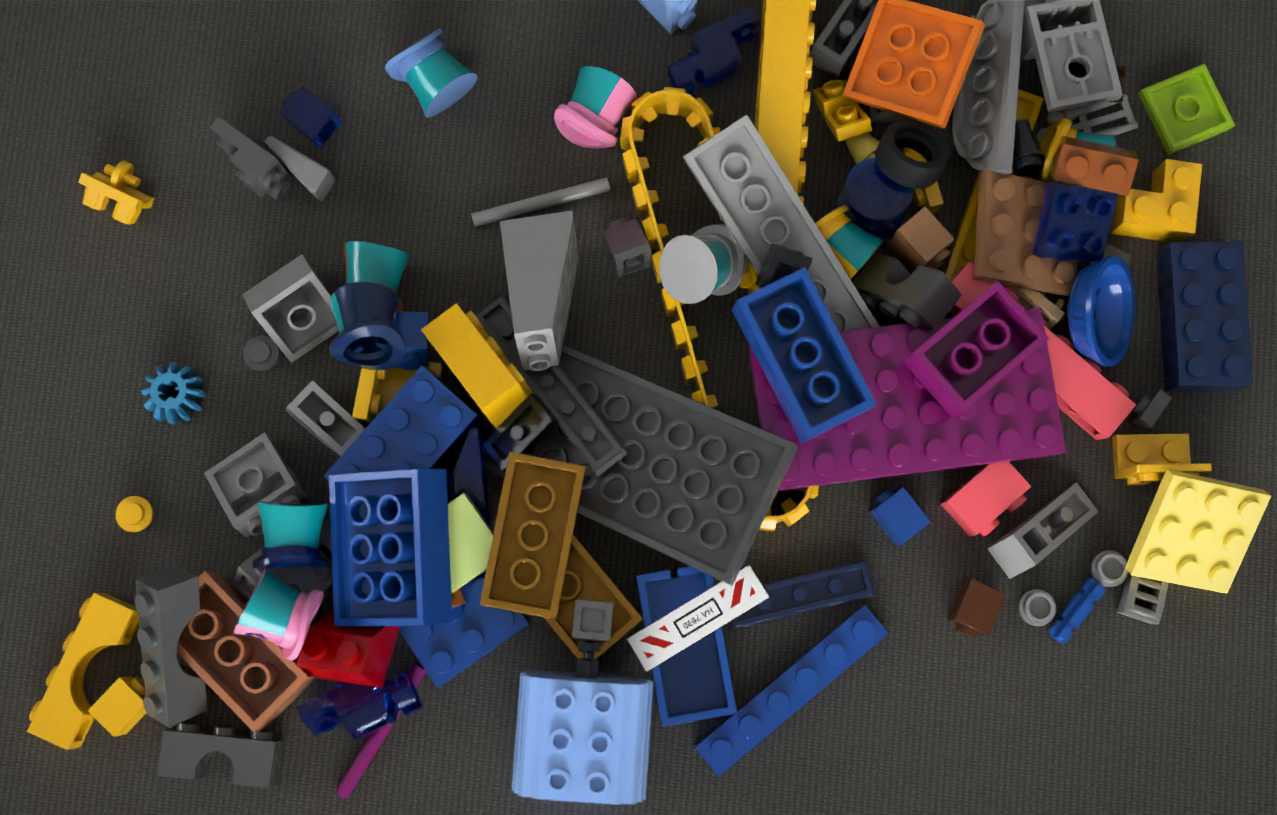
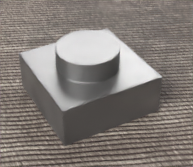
M575 599L572 638L610 641L614 603Z

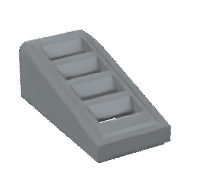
M268 136L265 143L271 152L317 200L322 202L336 182L330 170L273 136Z
M1128 572L1116 613L1149 624H1159L1169 582L1158 580L1155 582L1143 577L1132 576ZM1138 584L1152 588V595L1138 591ZM1138 598L1149 602L1148 609L1135 605V599Z

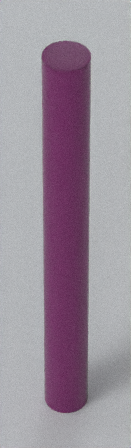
M414 663L335 790V793L340 797L348 799L425 675V669L419 664Z

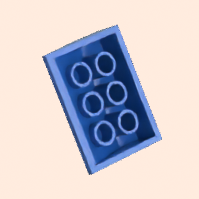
M412 469L329 475L334 626H426L452 622L446 469Z

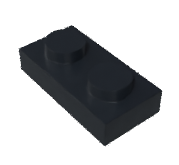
M530 394L482 445L500 469L506 472L510 452L527 455L559 421L538 395Z

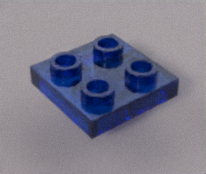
M1049 181L1033 254L1041 258L1101 261L1104 258L1119 194L1065 182Z

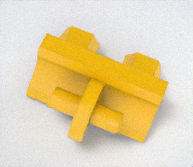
M123 160L116 167L107 164L104 168L105 174L96 172L91 176L87 173H81L78 183L86 186L82 204L92 209L106 210L109 199H114L117 201L112 217L124 224H135L142 209L152 207L155 198L134 189L139 186L141 179L133 175L134 166L130 162Z

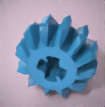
M172 362L168 370L161 365L156 366L158 377L145 376V380L151 384V387L141 390L143 396L150 398L143 406L146 410H154L153 417L156 420L162 421L166 418L168 423L177 424L179 417L185 421L191 420L190 409L198 412L202 410V406L196 403V399L206 397L205 391L197 389L203 383V379L199 376H193L194 369L185 366L181 369L178 363ZM172 388L179 392L176 398L169 395Z

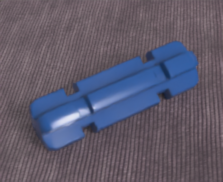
M1093 578L1085 580L1080 587L1082 592L1075 593L1059 614L1061 619L1059 621L1055 620L1048 628V633L1054 640L1062 644L1067 643L1073 635L1071 630L1073 628L1077 629L1093 609L1094 605L1092 603L1094 601L1098 602L1105 593V588L1100 582Z

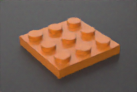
M878 0L842 96L847 100L945 129L984 30V22L908 0Z

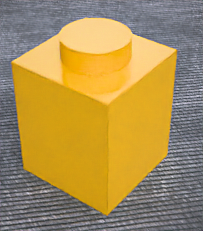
M132 676L119 677L88 710L113 737L126 735L146 714L143 705L145 697L144 680L137 676L134 678Z

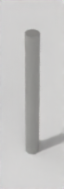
M605 177L471 213L474 227L601 194L611 191L608 178Z

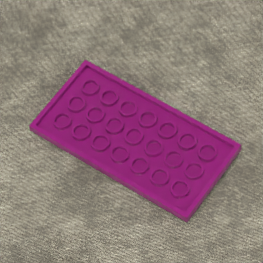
M1041 307L1024 309L1045 333ZM953 318L943 319L936 329L923 325L914 327L907 323L839 332L877 404L869 411L803 444H800L750 345H748L760 429L793 442L798 446V450L778 491L1066 453L1047 341L965 412L952 418L903 361Z

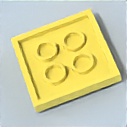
M1166 469L1125 569L1132 576L1227 594L1271 495L1259 488Z

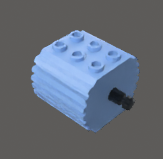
M583 640L578 643V650L584 652V658L577 659L576 672L558 670L521 672L512 791L519 796L535 799L602 804H636L645 800L654 682L641 677L599 673L600 661L593 659V653L599 652L601 645L599 642Z

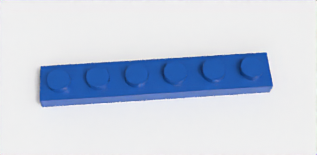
M862 605L738 709L737 714H732L695 745V748L719 777L889 633L865 605Z

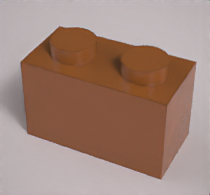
M1062 136L1052 170L1053 180L1128 196L1139 158L1136 151Z

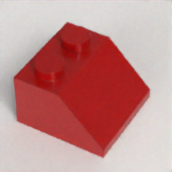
M332 609L309 627L296 665L318 679L382 688L400 626H334V609Z

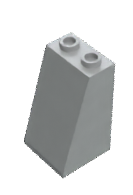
M572 210L500 221L514 336L522 371H543L551 366H558L560 362L579 260Z

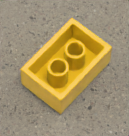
M456 303L421 329L496 429L530 394H533L520 372L512 362L508 361L499 345L488 335L471 310L465 314Z

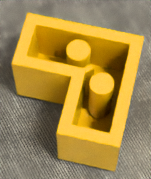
M1166 159L1152 171L1150 191L1130 189L1128 196L1120 194L1114 199L1110 234L1163 242H1184L1194 235L1196 231L1202 164Z

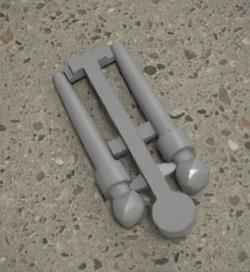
M1123 94V101L1120 103L1121 111L1087 120L1085 114L1120 102H1104L1062 110L1061 112H1051L1046 117L1047 123L1050 126L1060 118L1065 117L1075 120L1078 116L1080 123L1071 125V128L1077 129L1079 132L1083 131L1091 134L1116 136L1138 128V123L1134 119L1127 94ZM1120 119H1125L1127 123L1126 125L1092 133L1090 129ZM1042 128L1036 134L1038 144L1048 128Z

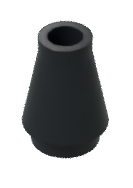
M1017 120L1015 124L1012 170H1014L1016 176H1031L1043 169L1045 155L1030 128L1029 121Z

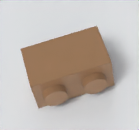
M924 207L896 231L886 248L912 275L919 265L937 269L944 262L943 260L951 254L947 248L954 241V238L932 213Z

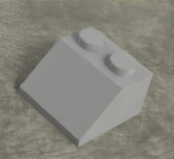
M302 254L242 294L250 312L291 363L339 331L330 307L332 295Z

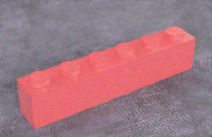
M971 261L961 266L950 279L962 294L948 312L953 317H956L994 284L992 282L975 280V264ZM1004 287L1018 303V296L1010 289ZM1043 318L1045 333L1049 338L1047 345L1059 409L1095 440L1109 438L1136 404L1128 398L1129 393L1124 387L1118 383L1109 382L1100 374L1102 370L1095 362L1080 357L1073 350L1074 345L1067 338L1059 334L1055 335L1046 327L1047 322Z

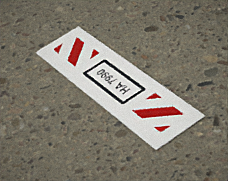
M748 565L739 571L733 586L723 581L627 640L647 672L766 600L769 596L751 566Z

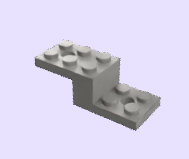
M1024 0L1021 59L1022 61L1036 59L1048 113L1119 100L1123 93L1100 0ZM1072 62L1082 64L1086 70V76L1082 78L1073 76L1069 71V64Z

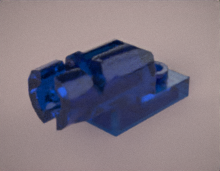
M751 6L692 34L691 49L694 54L692 55L689 52L674 64L667 66V75L672 87L686 89L685 93L693 95L696 93V81L701 83L703 88H709L711 85L734 75L740 69L742 55L735 41H738V43L746 42L759 31L761 15L756 6Z
M407 673L384 681L382 688L342 683L298 706L297 710L301 721L315 736L330 731L342 723L347 732L357 740L387 724L392 725L397 722L396 718L399 711H402L407 717L422 709L423 703L413 681L408 678Z

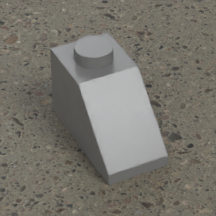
M313 380L285 409L309 433L340 457L365 430L357 420Z

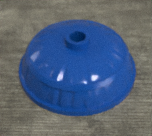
M1115 256L1105 257L1095 264H1089L1079 272L1073 283L1067 308L1068 327L1076 350L1082 356L1090 358L1102 366H1115L1122 360L1131 341L1135 319V293L1132 277L1126 263L1121 258Z

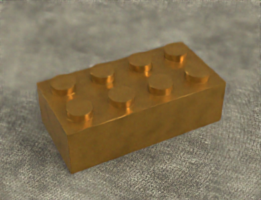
M513 452L509 453L480 605L552 619L557 618L586 466Z
M572 535L557 618H544L577 659L584 658V652L578 650L579 641L590 640L599 642L601 645L600 651L593 653V659H597L640 623L643 618L577 538ZM575 599L614 603L610 641L572 638Z

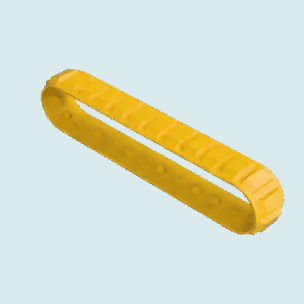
M664 87V90L654 93L647 91L631 103V116L623 118L620 136L621 149L626 151L623 153V165L628 182L637 183V185L632 187V196L638 216L647 217V219L642 221V231L650 248L656 249L657 252L652 255V266L657 283H662L659 273L660 257L664 249L662 238L669 235L666 224H657L652 205L659 202L657 191L647 190L642 172L649 168L647 157L637 156L634 143L643 142L644 130L639 128L645 121L648 123L657 118L658 114H668L686 117V121L692 128L698 127L704 138L703 141L698 143V146L720 132V127H712L714 113L701 97L695 99L690 94L685 93L686 89ZM747 259L746 271L739 286L740 288H748L749 294L762 287L755 285L758 275ZM663 288L661 289V298L667 317L675 316L676 322L671 324V333L676 350H685L686 357L681 359V368L686 385L695 384L696 392L691 393L690 399L714 408L718 406L716 396L706 395L701 374L708 371L706 361H696L691 340L698 337L695 326H686L681 306L686 303L673 299ZM819 486L795 489L802 492L798 504L790 498L781 504L785 513L783 515L771 516L770 507L759 530L773 532L776 528V523L781 521L788 527L793 525L809 512L805 502L809 498L814 499L818 496Z

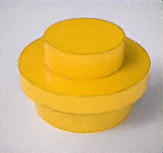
M127 497L119 503L116 509L118 525L128 532H141L153 520L154 512L152 505L143 497Z

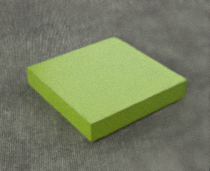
M1205 63L1141 89L1138 93L1167 155L1226 132L1235 126Z

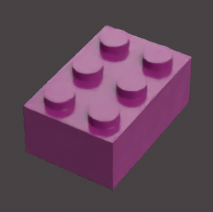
M997 281L903 362L952 418H955L965 412L1049 338L1002 284Z

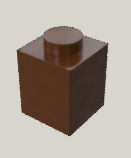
M974 579L964 580L948 620L957 624L955 631L973 639H976L977 634L990 635L1006 594Z

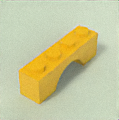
M93 593L92 597H88L84 601L79 611L81 620L76 630L67 636L62 648L65 653L59 665H56L49 673L46 680L48 688L42 700H39L34 705L29 716V720L32 722L27 730L28 733L66 750L82 746L94 720V717L88 712L91 705L86 699L83 687L84 674L89 662L96 654L107 647L129 645L139 626V615L136 607L106 593Z

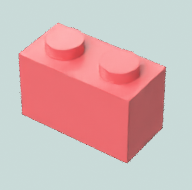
M1009 461L985 464L940 505L969 537L979 533L984 537L1000 524L997 517L1007 509L1011 513L1026 501L1027 498L1023 494L1032 486Z

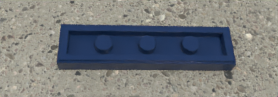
M867 560L761 584L769 598L730 622L732 629H737L874 596L875 591Z

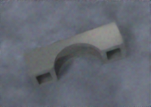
M176 564L135 579L137 594L134 599L139 615L140 629L137 636L142 650L143 663L141 664L140 671L145 686L144 709L151 718L156 719L168 728L207 711L205 681L195 671L184 665H179L177 660L179 637L190 619L200 611L198 576Z

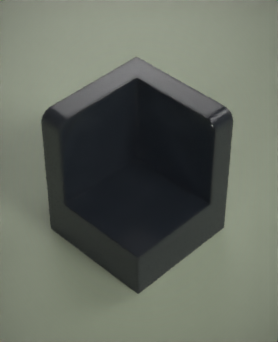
M772 243L755 285L763 288L804 267L808 272L813 259L779 244Z

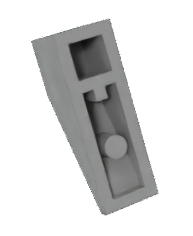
M1076 482L1008 531L991 545L988 551L1008 578L1011 579L1037 565L1099 511Z

